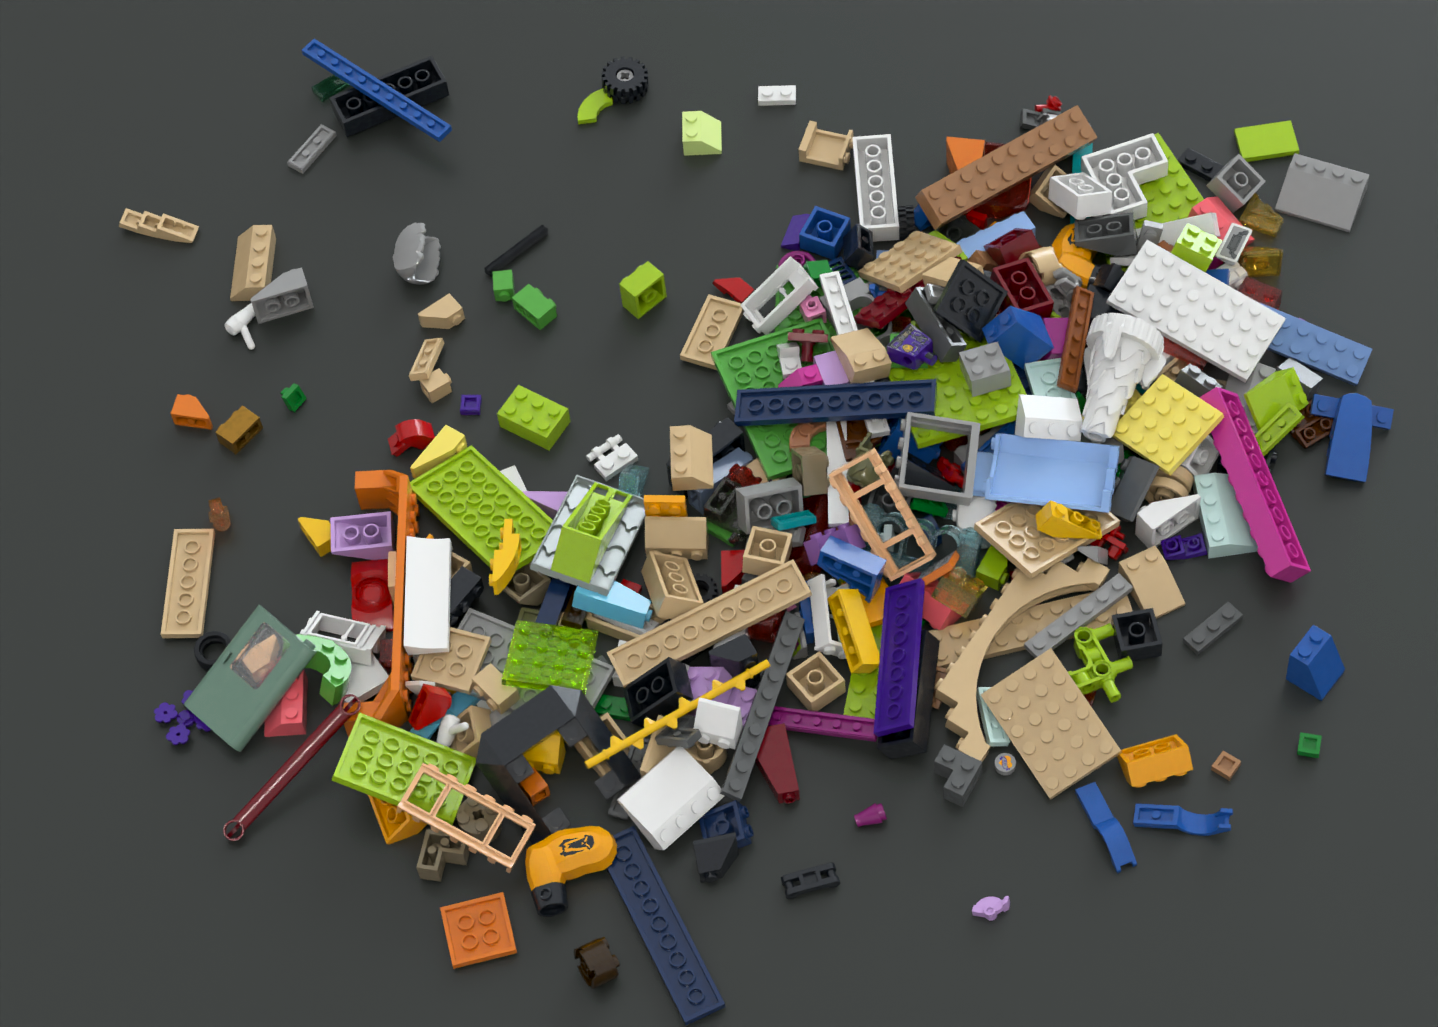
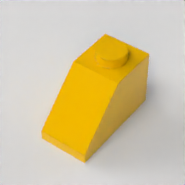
M306 517L298 518L302 532L319 556L322 557L331 552V524L329 521Z

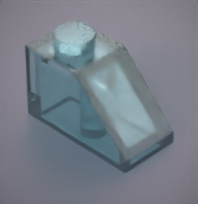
M631 464L620 472L618 489L640 497L645 486L649 468Z

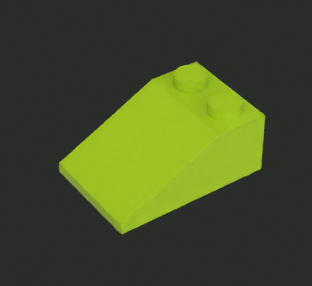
M1294 367L1272 373L1244 394L1258 431L1288 402L1298 411L1309 404Z

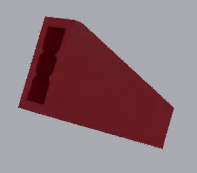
M785 723L767 726L755 763L778 803L790 804L800 800Z

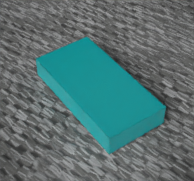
M809 510L770 518L771 525L778 531L817 523L816 516Z

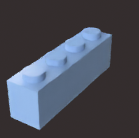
M1023 211L1013 214L1006 220L996 222L989 228L979 230L972 236L962 238L956 244L961 246L962 251L969 259L976 250L986 251L984 245L1014 228L1032 230L1035 236L1036 227Z

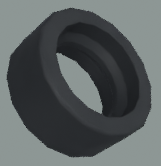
M212 631L199 637L194 646V654L202 669L209 671L217 660H207L203 657V651L206 647L215 643H221L227 647L231 642L228 635L223 632Z

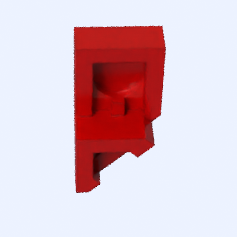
M740 277L715 279L712 283L723 294L727 292L738 303H743L754 291Z

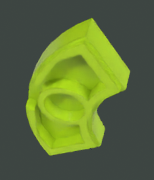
M603 88L593 92L582 102L577 116L578 125L597 122V116L600 111L613 105L612 97L609 98L607 93H604Z

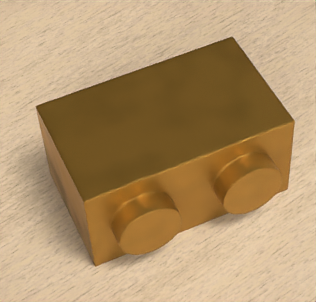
M242 405L232 413L231 417L224 424L218 427L215 433L220 444L237 454L263 429L260 417Z

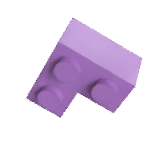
M848 522L837 526V531L835 527L825 530V535L823 536L821 532L810 535L811 540L803 542L811 566L817 564L820 550L830 535L856 547H866L858 525L850 526Z

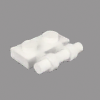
M619 434L613 438L609 437L604 444L594 447L586 455L589 462L594 459L598 460L594 464V468L606 482L638 461V455L627 443L620 447L617 445L623 441ZM609 449L613 451L607 456L603 455V453H605Z

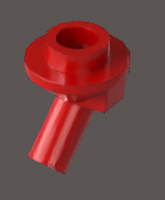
M1049 95L1046 100L1047 104L1035 105V111L1041 112L1043 108L1061 111L1060 106L1062 103L1057 96Z

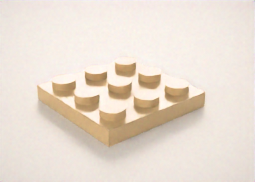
M450 627L449 652L419 654L411 673V679L435 682V686L470 695L474 686L472 678L481 669L492 642L491 637Z

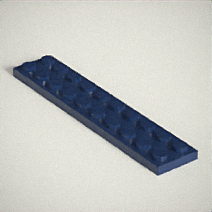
M936 379L741 389L737 390L734 423L737 426L890 419L905 418L907 412L935 416Z
M632 826L613 835L617 843V854L612 864L607 867V870L685 1025L725 1008V1003L635 827Z

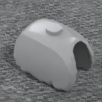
M415 222L403 229L398 236L393 254L394 267L397 273L406 282L416 285L429 284L435 280V277L439 274L437 268L441 259L439 257L440 252L438 251L441 249L439 239L429 236L425 237L426 228L424 223Z

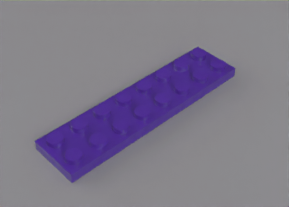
M921 578L885 588L873 732L878 737L914 728L925 582Z

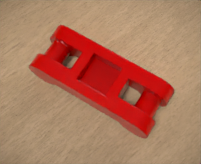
M942 456L937 462V468L947 481L955 482L963 489L964 476L961 474L960 465L950 463L947 458Z

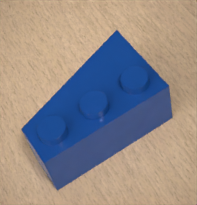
M830 535L820 550L817 565L837 580L839 578L850 585L849 589H858L866 597L864 600L870 603L880 587L887 560Z

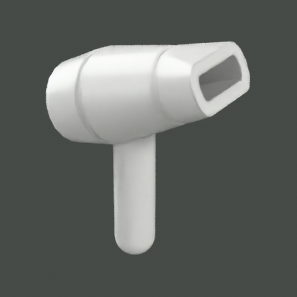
M252 303L231 316L224 324L227 332L233 336L241 332L250 350L255 348L254 341L247 328L249 322L256 316Z
M446 714L439 725L436 742L450 748L456 734L467 730L469 724L467 722L460 723L458 717Z

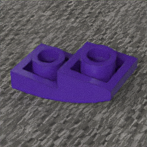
M1202 533L1183 539L1181 535L1161 540L1165 560L1188 559L1208 554Z

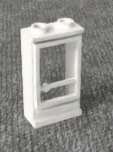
M790 256L740 306L745 311L743 315L750 322L754 323L752 327L759 334L763 332L767 335L813 290L816 291L819 287L802 265ZM788 281L795 287L789 295L782 288ZM779 291L785 296V299L764 318L759 310Z
M820 574L807 581V585L810 586L812 593L810 600L815 637L814 650L823 652L825 655L837 656L839 659H846L839 634L838 642L831 638L829 618L833 619V615L829 614L827 598L838 589H849L850 585L845 583L837 588L833 587L836 585V579L825 581V575Z
M316 611L313 617L309 618L305 629L300 631L301 635L333 640L335 644L347 653L351 662L368 666L372 665V651L379 653L380 644H386V626L376 627V625L320 613V611ZM319 630L342 636L341 639H337L329 636L320 635L317 633ZM347 637L356 638L355 642H350L346 640Z

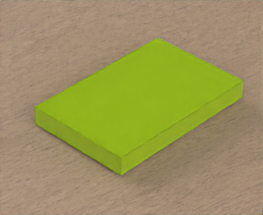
M1291 120L1234 129L1239 153L1247 162L1290 156L1295 153L1299 154V147Z

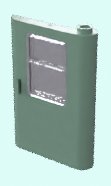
M258 605L184 702V705L228 745L242 752L317 653L314 649L316 645L308 639L302 641L265 608Z

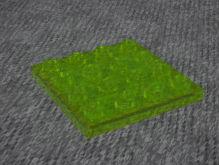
M517 620L502 676V685L545 690L550 685L578 689L585 695L599 631Z

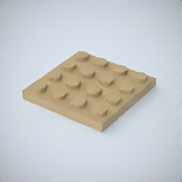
M915 231L905 240L896 243L889 251L881 253L874 261L866 263L858 273L860 278L903 293L922 280L923 273L949 257H956L963 251L958 244Z

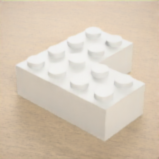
M1152 133L1082 156L1081 172L1086 173L1112 191L1111 214L1104 216L1133 212L1134 220L1147 216L1148 203L1139 185L1168 176V160Z

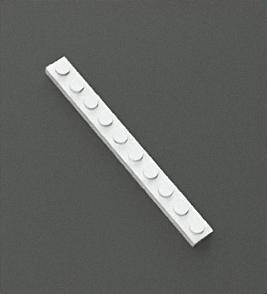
M839 271L820 274L819 280L837 335L857 331L858 329ZM886 419L864 420L867 431L872 433L871 438L890 435Z

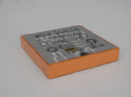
M954 551L923 570L918 579L921 578L925 582V586L953 570L959 560V554L957 551Z

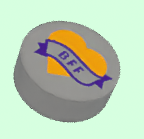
M1002 753L996 757L995 770L999 774L1010 775L1015 771L1016 760L1011 754Z

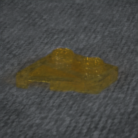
M1254 193L1239 222L1245 227L1276 237L1283 224V218L1277 212H1274L1269 204H1264L1259 199L1257 193Z

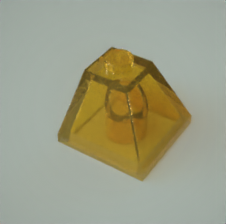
M1246 246L1238 262L1247 271V278L1280 276L1283 249Z

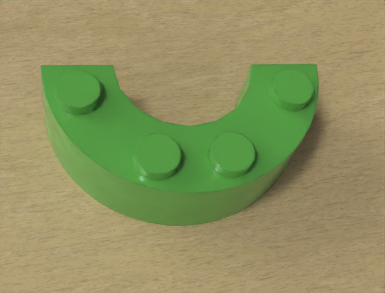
M296 634L302 641L308 639L316 645L314 649L317 653L305 668L314 669L323 674L319 694L332 706L337 704L348 691L352 669L349 656L333 640ZM284 639L282 656L290 647V643L286 639Z

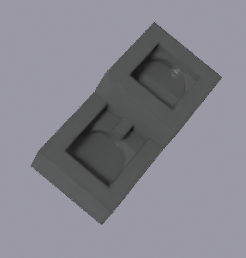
M1023 108L1020 112V128L1032 130L1040 126L1041 120H1038L1040 114L1060 115L1061 112L1043 108L1041 112Z

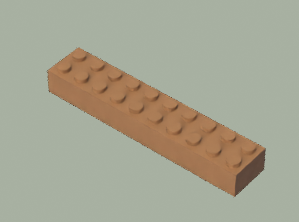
M1076 105L922 189L915 198L933 228L937 230L1091 145L1098 137L1079 106Z

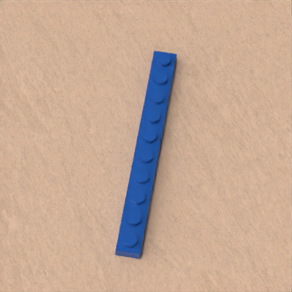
M313 39L302 49L304 56L438 142H441L452 131L451 125L318 40Z

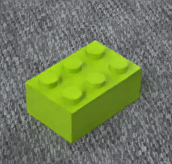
M520 385L515 388L497 413L501 428L549 451L571 422L568 408Z

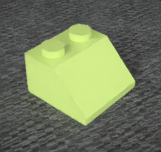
M702 111L682 112L684 156L722 154L721 121Z

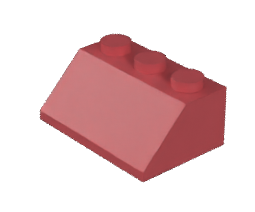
M1218 196L1205 198L1192 207L1188 217H1193L1211 212L1216 213L1220 236L1217 238L1221 240L1224 239L1231 223L1243 226ZM1251 235L1245 247L1255 240Z
M922 571L905 574L899 584L918 579ZM937 579L925 586L922 618L926 619L934 629L943 630L947 626L953 625L971 607V605Z
M305 670L301 672L265 720V737L306 734L308 679Z

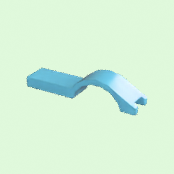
M456 692L451 696L452 703L450 708L447 709L446 714L457 717L470 705L475 706L481 699L469 694ZM443 717L420 730H414L412 727L410 732L430 740L431 736L439 728Z

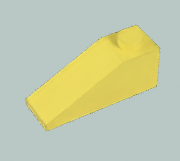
M445 425L411 465L412 477L416 479L466 449L465 435Z

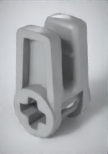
M1062 267L1053 272V276L1057 280L1055 288L1071 302L1073 290L1076 286H1082V279L1065 267Z

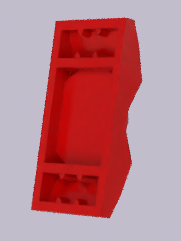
M388 559L352 562V620L376 625V627L383 625L386 626V632L393 631L394 605L388 588Z

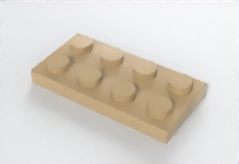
M708 294L682 349L680 360L717 370L711 358V352L728 347L744 313L743 308L740 306L742 303Z

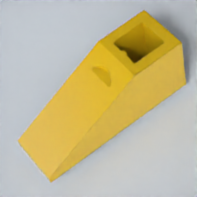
M1050 500L1035 515L1037 530L1052 537L1102 538L1100 522Z

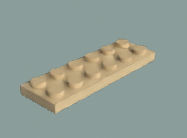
M174 529L161 627L162 638H199L203 635L215 540L214 529Z

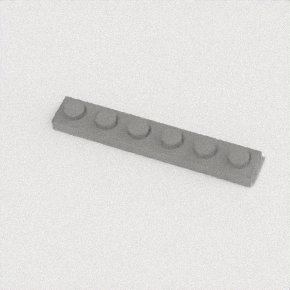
M1118 573L1025 642L1024 648L1034 658L1050 648L1054 650L1073 636L1076 629L1085 627L1132 592L1133 586Z

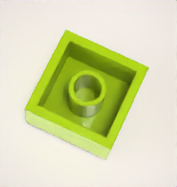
M1187 223L1171 253L1206 273L1223 240L1199 229L1195 225Z
M649 261L638 266L631 275L623 278L619 283L622 305L637 319L641 318L667 297L664 274Z

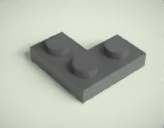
M684 715L678 718V728L675 730L667 726L655 737L657 745L683 747L685 749L694 746L695 742L702 737L699 729H693L696 716Z

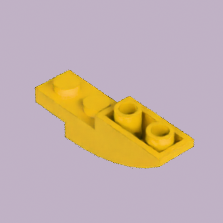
M504 519V527H500V538L503 540V543H499V550H494V558H490V570L493 571V574H489V586H493L494 595H499L508 585L520 561L522 550L520 534H514L513 519Z

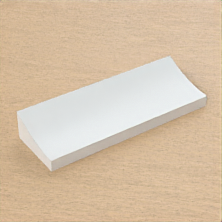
M407 536L404 648L408 655L449 652L452 543L450 538L427 539Z

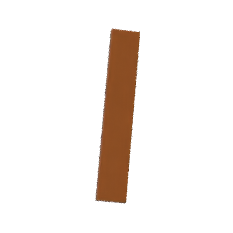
M1076 286L1073 290L1057 380L1058 387L1072 393L1078 390L1094 292L1080 286Z

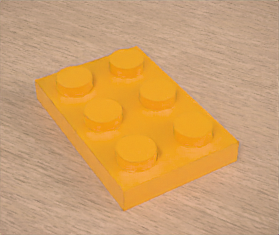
M644 495L646 516L688 517L685 495Z

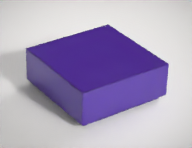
M461 395L460 414L480 415L481 395Z

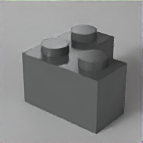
M945 744L934 761V773L948 779L943 787L944 799L963 807L982 775V761Z

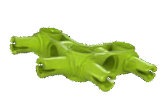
M1110 623L1096 629L1079 627L1074 633L1073 646L1078 658L1082 659L1086 667L1073 672L1068 671L1069 675L1083 695L1103 688L1111 703L1118 701L1121 698V694L1114 683L1115 677L1121 672L1132 669V660L1127 656L1114 662L1109 661L1099 641L1114 636V629Z

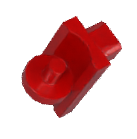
M1120 525L1108 532L1110 535L1105 534L1101 539H1097L1089 544L1090 546L1101 548L1105 543L1110 545L1108 557L1115 561L1122 553L1126 554L1129 550L1125 543L1116 539L1123 540L1125 538V535L1120 532L1122 528Z

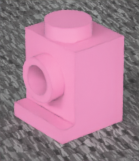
M809 295L799 304L800 313L805 323L818 318H822L823 322L827 323L826 310L823 308L818 296L812 297Z

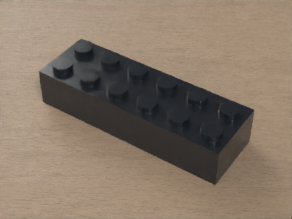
M433 56L377 78L421 107L449 96L447 81ZM355 88L329 97L333 112L347 137L398 117V115Z
M926 629L921 630L914 728L878 737L877 749L890 759L927 752L940 641Z

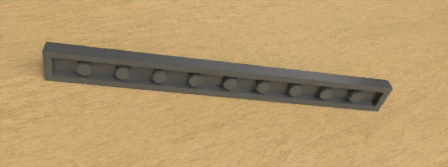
M787 611L783 614L767 659L770 667L763 670L720 794L738 802L743 797L805 619Z

